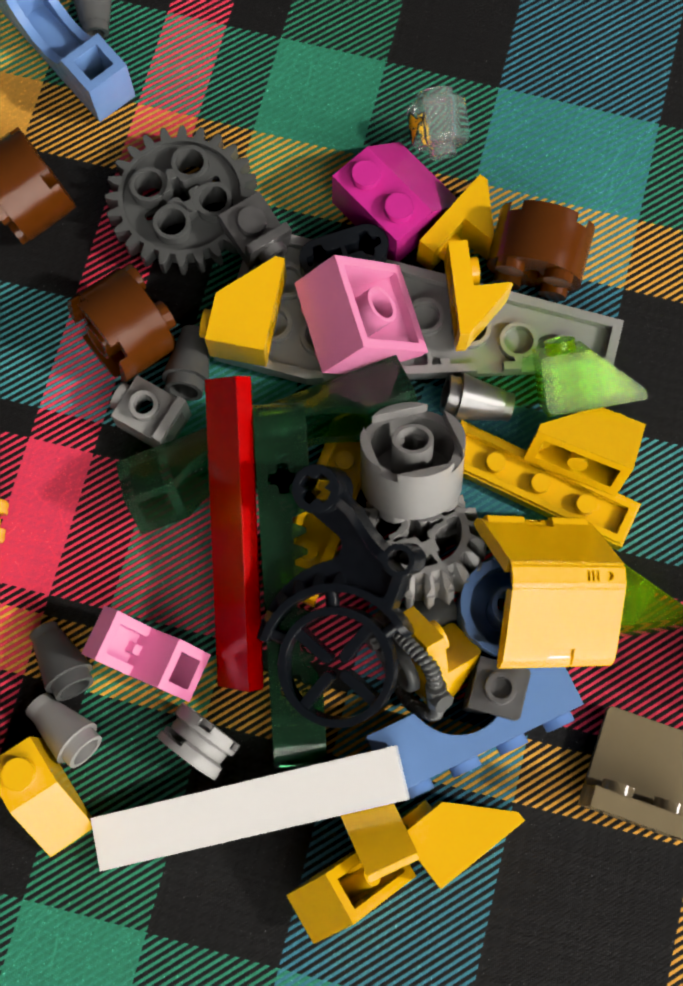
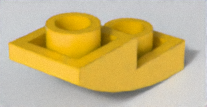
M394 803L340 816L369 883L419 860L418 852Z

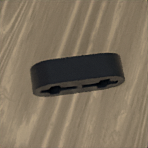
M360 224L315 238L307 242L301 249L299 255L301 276H305L317 267V265H314L313 258L316 255H322L325 261L335 254L386 263L389 247L388 237L376 225ZM367 241L370 247H375L374 255L367 257L364 251H359V242Z

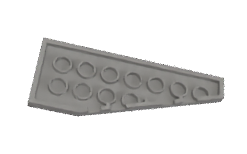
M291 234L290 243L287 246L288 251L283 256L285 258L287 278L267 367L214 357V360L305 385L446 379L449 374L459 376L461 372L473 377L610 371L614 365L624 320L511 291L505 305L465 351H455L446 275L387 259L386 263L400 265L428 353L421 357L357 375L322 373L315 356L313 342L305 317L301 311L300 300L294 284L302 278L299 263L301 249L312 239ZM322 255L313 257L314 265L319 266L325 261ZM242 261L237 279L261 265L262 262L249 269L245 262Z

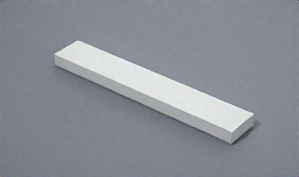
M394 745L90 819L99 870L105 871L406 801L410 797L398 746Z

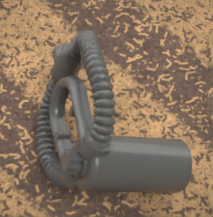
M435 598L434 606H432L430 611L423 601H414L413 606L429 622L435 620L443 627L448 623L457 621V607L454 600L448 605L441 599ZM404 603L400 604L399 608L402 612L407 610ZM381 610L374 616L383 626L390 622L389 618ZM398 632L391 637L396 647L398 662L400 663L398 679L394 689L395 695L409 712L415 714L420 719L429 722L442 719L445 710L452 705L454 700L447 690V684L443 680L440 667L437 665V661L433 660L432 656H428V652L424 651V648L412 636L405 638ZM373 634L366 644L370 650L376 651V656L382 662V667H384L383 671L386 672L383 650ZM411 658L414 659V662H418L417 664L421 666L427 681L425 683L427 704H424L412 694L420 689V679Z

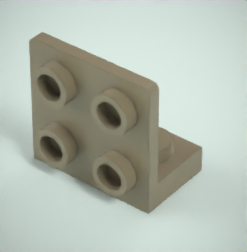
M614 706L606 708L577 805L683 842V731Z

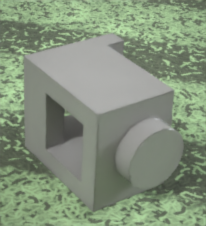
M138 375L131 385L125 382L120 384L110 401V408L114 409L111 417L118 428L166 455L192 416L185 399L180 396L175 397ZM145 401L153 403L151 411L145 414L138 413Z

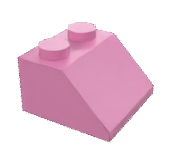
M334 254L294 283L300 300L301 311L305 317L313 342L315 356L322 373L357 375L421 357L428 353L400 265Z

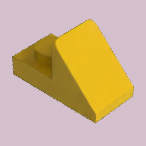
M479 174L419 240L416 261L426 269L433 270L441 260L444 261L448 241L468 239V246L486 260L488 259L494 237L488 179Z
M468 239L448 241L444 258L455 351H465L505 305L513 286L512 282L480 285L478 257H470Z
M412 606L403 612L414 629V634L411 636L424 648V651L428 652V656H432L433 660L437 661L443 680L447 684V690L454 698L481 656V649L473 644L456 624L448 623L441 627L435 620L429 622ZM411 658L420 679V689L415 692L427 704L425 683L427 681L421 666L417 664L418 662H414V659Z

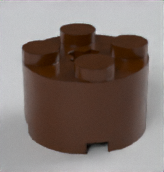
M17 127L0 138V221L4 226L8 225L14 235L24 245L65 217L77 206L50 167L40 157L29 139Z
M524 200L522 209L510 210L512 202L505 203L499 213L486 263L487 268L494 274L492 283L512 282L511 290H518L520 285L523 284L539 288L538 294L543 298L565 301L568 292L577 290L581 286L595 232L594 224L589 220L585 228L577 222L578 212L554 203Z
M131 264L126 265L122 269H115L67 301L68 310L75 324L82 319L86 323L85 330L87 334L83 338L92 352L115 378L121 375L122 383L128 382L171 353L176 344L175 338L170 332V329L176 326L173 315L162 301L159 300L153 303L144 291L146 284L142 276Z

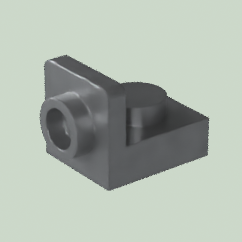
M259 191L218 215L219 224L249 269L260 262L263 264L274 256L283 257L287 253L292 229L287 222L280 224Z
M480 656L470 672L461 711L478 716L490 714L512 721L520 719L531 675L530 670L527 668L498 669L497 660Z

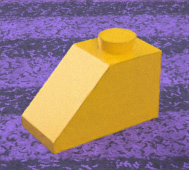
M274 256L215 293L212 309L205 308L203 310L199 328L200 338H205L209 356L267 367L287 278L285 258Z
M601 406L590 408L541 423L525 452L523 460L616 496L634 469L646 424Z
M29 736L0 755V797L10 814L50 857L92 830L90 819L92 817L43 738Z
M426 799L401 818L418 852L419 863L440 889L445 887L525 821L520 813L516 811L437 801L434 805L430 806Z
M354 850L314 875L286 896L312 943L315 944L357 923L415 878L416 874L409 864L369 883L358 855Z

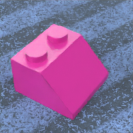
M401 142L367 146L332 175V203L355 226L372 224L381 228L388 237L387 258L400 262L419 245V240L458 199Z

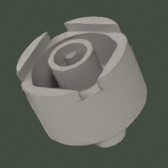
M402 402L380 409L372 416V423L366 430L363 427L360 434L361 488L367 501L379 510L382 519L394 524L402 523L405 520H420L434 517L443 512L452 511L457 507L463 485L466 436L460 422L445 410H443V416L428 411V404Z

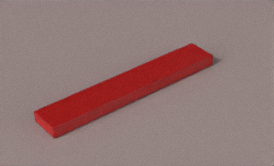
M230 376L205 380L217 683L219 687L252 692L262 690L264 686L262 641L257 638L261 625L252 388L251 376Z

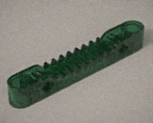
M304 402L252 405L265 613L280 590L292 578L306 570V568L296 566L295 560L308 554V548L294 544V538L307 533L306 527L293 523L292 519L303 514L305 511L294 501L292 484L289 487L288 494H279L278 486L269 485L268 477L276 476L278 467H287L288 475L296 476L302 468L309 466ZM296 606L286 616L279 629L288 632L296 621L311 611ZM274 640L268 642L267 654L274 768L309 766L327 762L325 727L304 718L289 703L284 692L281 691L278 676V655L281 644ZM297 640L292 654L293 675H300L302 683L310 684L311 689L320 678L316 670L309 664V662L314 660V654L307 648L300 647L301 643ZM310 689L302 690L301 695L304 697ZM322 695L313 707L324 713V698Z

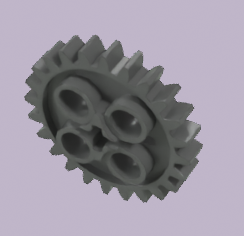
M184 125L179 127L177 137L173 138L170 137L165 128H161V141L156 143L149 136L144 135L145 149L142 151L129 145L127 149L131 161L116 160L115 164L121 176H108L107 180L113 192L105 194V200L111 209L107 212L111 226H116L114 233L118 242L127 241L125 246L128 254L132 257L141 252V259L146 267L151 265L156 259H159L161 271L165 274L170 269L172 263H178L181 275H186L189 263L194 262L201 273L205 272V259L210 257L218 265H223L221 251L224 249L237 255L238 251L218 222V215L258 192L255 191L257 188L256 175L249 173L250 166L247 157L238 159L237 145L232 144L223 149L222 135L219 133L209 142L206 141L204 128L202 127L196 131L194 137H188ZM190 167L201 168V170L194 174L183 173V171ZM149 189L160 190V192H158L154 196H142V194ZM213 203L225 205V207L216 212L205 210L207 206ZM173 225L184 227L182 231L174 235L164 233L168 227Z

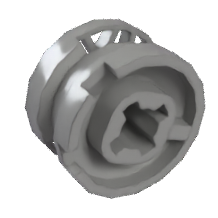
M182 702L174 712L177 717L170 727L166 726L164 730H161L157 738L197 770L212 780H216L222 770L220 764L226 756H234L241 745Z

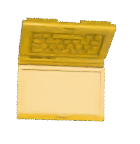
M485 515L483 518H476L474 520V527L504 572H510L512 588L506 589L497 668L612 666L616 658L627 585L626 568L624 562L595 526L588 522L587 518L549 517L547 520L525 519L524 516Z

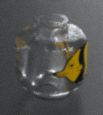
M436 86L419 91L416 94L417 99L407 108L413 148L419 152L429 153L430 160H444L455 157L457 155L456 148L464 145L470 139L465 98L462 95L453 93V89L450 86Z

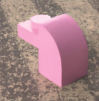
M105 605L81 653L103 665L187 702H190L211 656L209 653L177 637L151 628Z

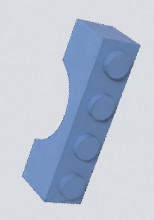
M0 0V11L99 122L136 96L127 65L98 33L91 37L84 32L67 13L59 0Z
M566 667L527 668L530 670L531 675L521 717L516 721L493 716L485 726L473 733L452 735L429 727L415 714H412L367 735L365 740L371 751L394 745L398 746L409 797L412 799L434 788L431 777L448 769L453 778L458 777L482 765L477 756L496 747L501 756L528 743L525 732L543 725L546 733H549L574 721L571 710L584 705Z

